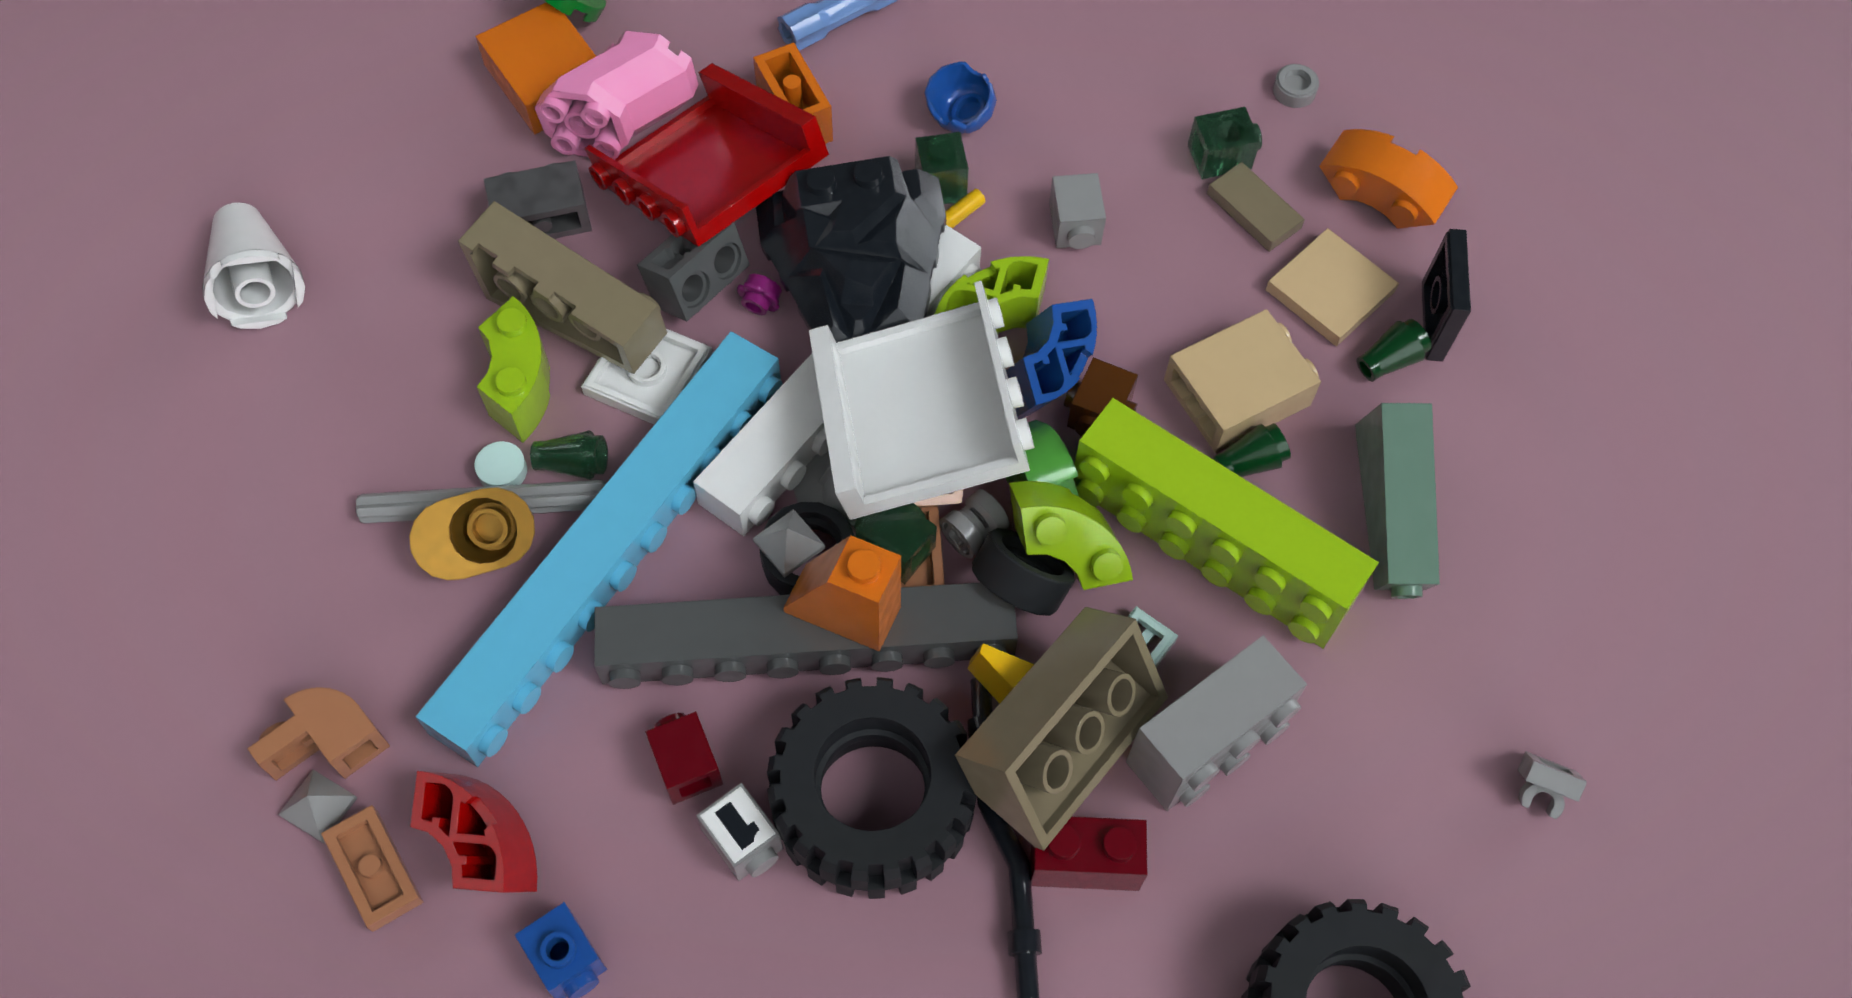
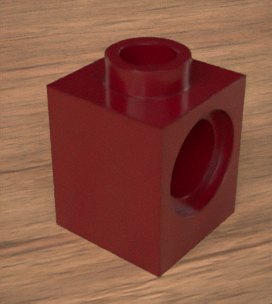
M696 711L688 715L684 713L668 715L660 719L655 724V728L645 731L673 805L723 785L719 768Z

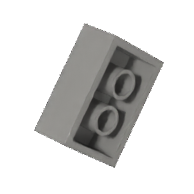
M1263 635L1141 726L1126 763L1166 811L1170 810L1180 801L1185 807H1188L1210 789L1211 786L1208 782L1220 770L1226 776L1230 775L1250 758L1251 755L1248 751L1260 740L1265 745H1268L1290 726L1288 720L1301 709L1297 700L1306 688L1307 683Z

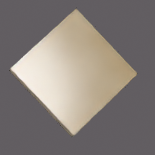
M1327 228L1268 281L1265 290L1337 347L1395 293L1399 283Z

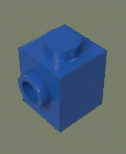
M565 902L515 934L546 989L554 998H580L586 995L598 985V976L607 970Z

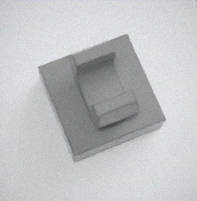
M1525 751L1518 768L1519 773L1527 781L1519 791V802L1521 805L1529 808L1533 797L1537 793H1549L1551 801L1547 806L1546 813L1554 819H1557L1564 810L1565 801L1563 796L1579 802L1587 784V781L1577 771Z

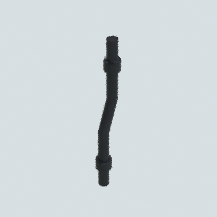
M976 678L970 680L972 718L967 721L968 739L993 712L992 695ZM977 796L978 808L1009 869L1013 930L1007 932L1009 956L1015 959L1017 998H1040L1037 956L1042 954L1040 930L1034 927L1030 861L1012 826Z

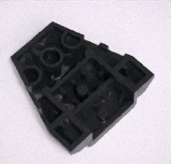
M891 156L795 171L789 177L784 190L777 191L756 207L762 251L767 260H771L777 269L780 282L786 292L790 291L798 305L799 314L809 330L828 325L836 343L926 317L931 297L930 282L933 268H937L939 259L938 245L940 235L944 233L947 221L938 177L918 168L901 171L898 159Z

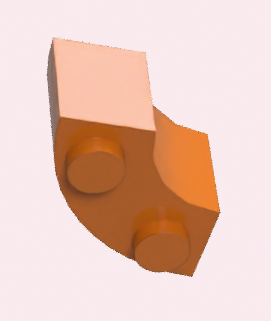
M1366 129L1343 130L1319 165L1339 199L1354 200L1372 206L1387 216L1397 229L1435 225L1458 189V186L1448 172L1421 149L1415 155L1405 148L1392 143L1394 138L1392 135Z

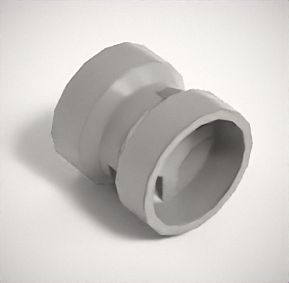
M978 489L966 498L965 506L961 510H952L939 521L940 528L952 547L968 559L973 558L978 553L990 531L996 528L1008 529L1010 526L1008 516L998 501L982 489Z

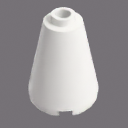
M231 203L221 207L215 213L202 286L204 301L210 313L217 319L218 314L230 320L231 326L240 329H262L281 323L287 319L286 312L293 308L296 303L299 308L304 300L305 283L300 269L255 207L246 203Z

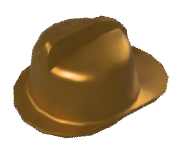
M500 487L482 488L446 498L426 507L414 520L409 535L411 553L419 567L431 576L444 580L466 579L504 568L519 561L531 548L535 535L534 516L522 498L516 493Z

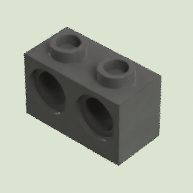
M734 222L699 247L682 236L676 238L671 235L637 264L650 297L659 304L662 311L686 322L750 265Z

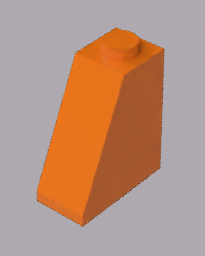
M850 535L805 565L783 610L789 615L880 652L901 608V555Z

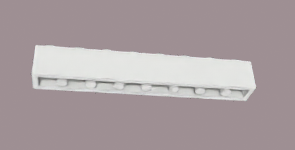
M947 225L945 226L944 233L940 235L938 245L939 259L937 268H933L930 282L931 297L926 317L934 315L943 295L963 275H966L968 278L982 270L980 268L981 246ZM813 353L693 481L698 504L742 536H745L754 525L760 526L769 518L774 510L775 501L786 489L791 491L801 482L806 473V465L816 454L822 456L828 452Z

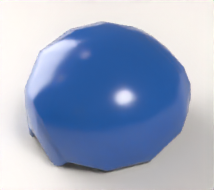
M960 61L944 65L929 78L924 91L927 107L934 120L943 129L959 135L964 133L970 134L979 130L992 117L997 101L993 85L989 82L987 75L973 70L966 62Z

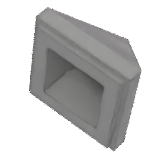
M794 509L753 538L754 543L784 578L825 549L824 543Z
M312 770L278 815L324 844L325 841L321 833L338 824L357 800V797L317 771Z

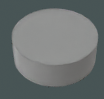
M1301 64L1286 65L1276 75L1273 85L1274 96L1280 103L1291 108L1308 106L1315 99L1319 87V78L1307 66Z

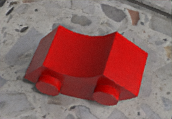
M417 771L410 827L429 833L443 846L452 866L453 889L500 893L537 892V862L533 843L524 821L513 805L500 792L477 779L456 774Z

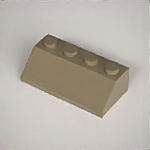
M1085 607L955 754L975 795L1035 848L1043 851L1136 738L1139 728L1154 716L1168 698L1136 619Z

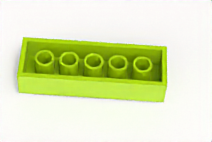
M1114 398L1111 399L1079 440L1074 463L1079 476L1073 479L1080 498L1092 506H1100L1116 516L1119 523L1129 531L1134 533L1141 532L1154 540L1168 556L1177 560L1183 559L1199 569L1210 583L1218 587H1227L1240 595L1254 611L1262 615H1271L1287 625L1290 632L1303 642L1315 643L1324 649L1379 563Z

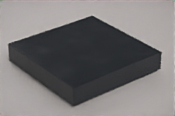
M1449 229L1446 232L1422 280L1423 328L1427 332L1432 345L1431 350L1425 353L1426 360L1444 361L1471 312L1466 230Z

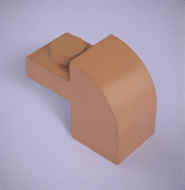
M316 687L298 691L284 698L283 700L294 716L287 721L278 722L268 727L260 735L259 740L247 749L257 764L277 781L319 750L339 774L346 779L389 748L390 745L374 723L350 696L335 689Z

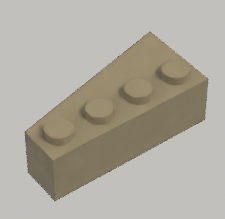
M495 201L458 240L486 299L502 306L514 296L528 310L538 326L599 357L605 358L632 374H635L667 334L660 313L661 308L652 297L645 293H638Z

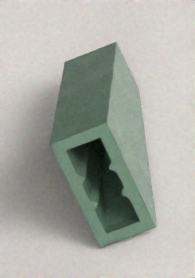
M1381 403L1355 424L1370 557L1379 562L1372 573L1374 590H1391V598L1394 599L1422 598L1423 590L1440 584L1432 403Z

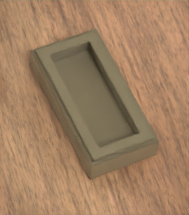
M1243 162L1209 184L1207 195L1269 252L1302 229L1305 219Z

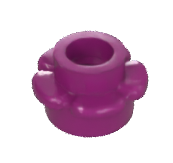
M755 273L749 274L743 285L739 284L737 287V293L742 297L741 305L754 314L766 315L767 311L775 312L780 307L779 298L782 289L775 281L766 276Z

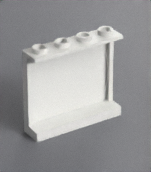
M982 281L974 282L979 301L977 303L836 343L828 325L809 330L835 494L850 520L1030 471L1025 450L1035 448L1027 418L1019 420L1017 418L1015 409L1023 407L1024 402L1017 377H1007L1006 368L1014 366L1008 339L1006 336L998 338L996 331L998 328L1005 327L997 297L988 300Z

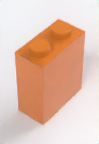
M547 2L475 36L485 67L534 135L543 131L535 110L541 94L559 77L596 57L567 16Z

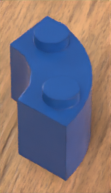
M1093 299L1051 305L1026 324L1028 342L1024 356L1014 366L1006 369L1008 378L1017 377L1023 397L1024 406L1015 409L1018 419L1033 414L1066 393L1079 381V376L1086 365L1088 357L1093 355L1096 344L1097 318Z

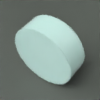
M499 441L485 446L476 456L474 463L475 472L484 487L521 485L526 478L527 463L523 453L516 445L510 442Z

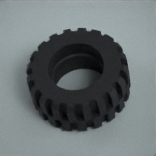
M877 677L876 686L862 687L861 678L846 680L845 691L835 694L832 687L829 686L815 693L817 705L813 708L802 703L791 714L793 726L791 728L782 727L774 741L776 755L769 757L767 769L769 780L767 792L774 826L779 832L791 860L796 866L803 865L807 868L808 877L822 886L828 881L836 885L837 893L853 897L855 890L868 891L869 899L885 898V890L898 888L900 894L903 895L916 890L918 880L926 877L932 881L942 873L944 863L948 858L955 859L963 847L966 832L970 831L977 795H975L955 757V754L967 742L968 734L959 720L949 721V708L943 702L935 698L928 704L923 701V689L908 683L905 690L902 691L893 688V679ZM883 747L906 756L918 767L924 780L925 791L919 809L903 823L878 831L855 829L835 819L824 805L821 787L827 770L843 755L859 748Z
M1347 899L1339 907H1336L1331 901L1316 905L1308 914H1299L1289 921L1261 950V955L1252 964L1246 977L1249 986L1241 995V998H1306L1308 987L1315 976L1330 966L1339 965L1357 968L1372 975L1389 990L1394 998H1463L1462 992L1470 988L1471 985L1465 971L1460 970L1454 973L1446 960L1454 954L1447 944L1441 940L1434 945L1424 936L1429 927L1416 917L1404 923L1397 919L1399 910L1396 907L1380 903L1374 910H1368L1364 899Z

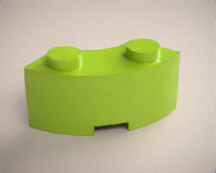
M1018 256L991 261L990 267L976 272L968 278L966 275L959 278L943 295L934 315L979 302L974 282L982 281L988 300L997 297L1005 327L996 329L997 334L1013 328H1026V324L1039 314L1045 291L1049 259Z
M512 296L478 327L491 361L488 372L477 385V389L488 415L524 443L539 425L547 409L550 399V365L533 318L523 304Z
M1039 481L1009 483L1015 529L1027 555H1049L1065 561L1074 570L1083 590L1133 580L1131 567L1122 546L1105 517L1094 505L1092 506L1084 499L1072 494L1070 489L1060 485Z

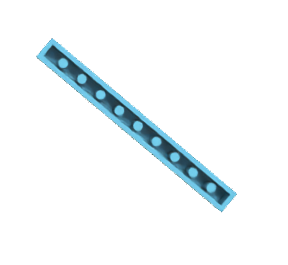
M732 331L727 335L416 715V719L430 736L476 767H479L486 756L492 757L501 749L507 739L508 729L520 713L526 714L534 707L541 695L542 685L553 672L561 671L568 664L574 652L573 646L584 632H590L595 629V607L606 606L617 591L622 592L631 584L640 561L648 552L653 553L661 546L670 523L678 514H685L694 503L696 492L693 481L782 386L779 358Z

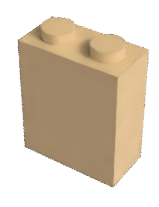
M1267 309L1171 355L1164 377L1167 386L1215 453L1231 446L1259 424L1266 427L1311 406L1321 384L1314 364L1309 359L1303 358L1292 343L1287 328L1282 323H1277Z

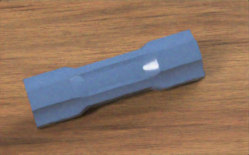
M819 0L813 3H805L777 17L779 23L778 30L787 45L794 42L800 51L825 38L829 31L866 12L878 11L898 0Z

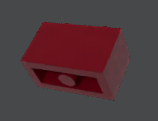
M1071 817L1044 851L1035 848L1031 844V885L1037 887L1139 891L1148 875L1147 820Z

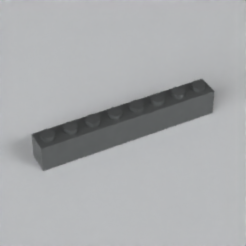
M982 583L902 587L901 608L880 652L785 613L783 608L790 595L595 607L594 667L602 684H609L617 689L635 688L641 682L662 681L667 685L679 686L693 682L694 678L715 677L716 680L722 682H736L746 678V675L767 674L772 678L785 679L796 676L799 671L820 670L822 674L841 675L849 672L851 668L872 667L876 671L890 672L902 668L904 664L924 663L929 668H945L953 665L955 661L970 660L983 643L1015 656L1018 641L1015 606L1000 599Z

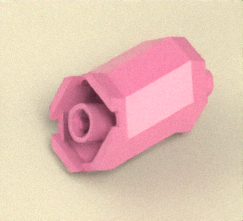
M625 31L615 45L613 42L604 53L562 75L541 94L535 110L544 133L552 138V147L561 154H575L588 157L584 148L591 145L615 160L619 156L620 151L629 144L631 137L675 113L694 96L698 87V80L692 58L682 50L678 56L668 49L670 41L660 34Z

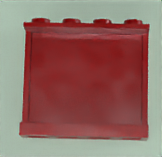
M713 63L698 72L707 93L706 97L625 150L615 160L591 145L584 148L592 163L588 168L589 173L602 190H611L625 205L629 206L632 204L636 206L647 219L659 221L665 225L676 238L682 236L697 247L707 242L786 186L789 177L795 171L810 169L829 155L816 116Z

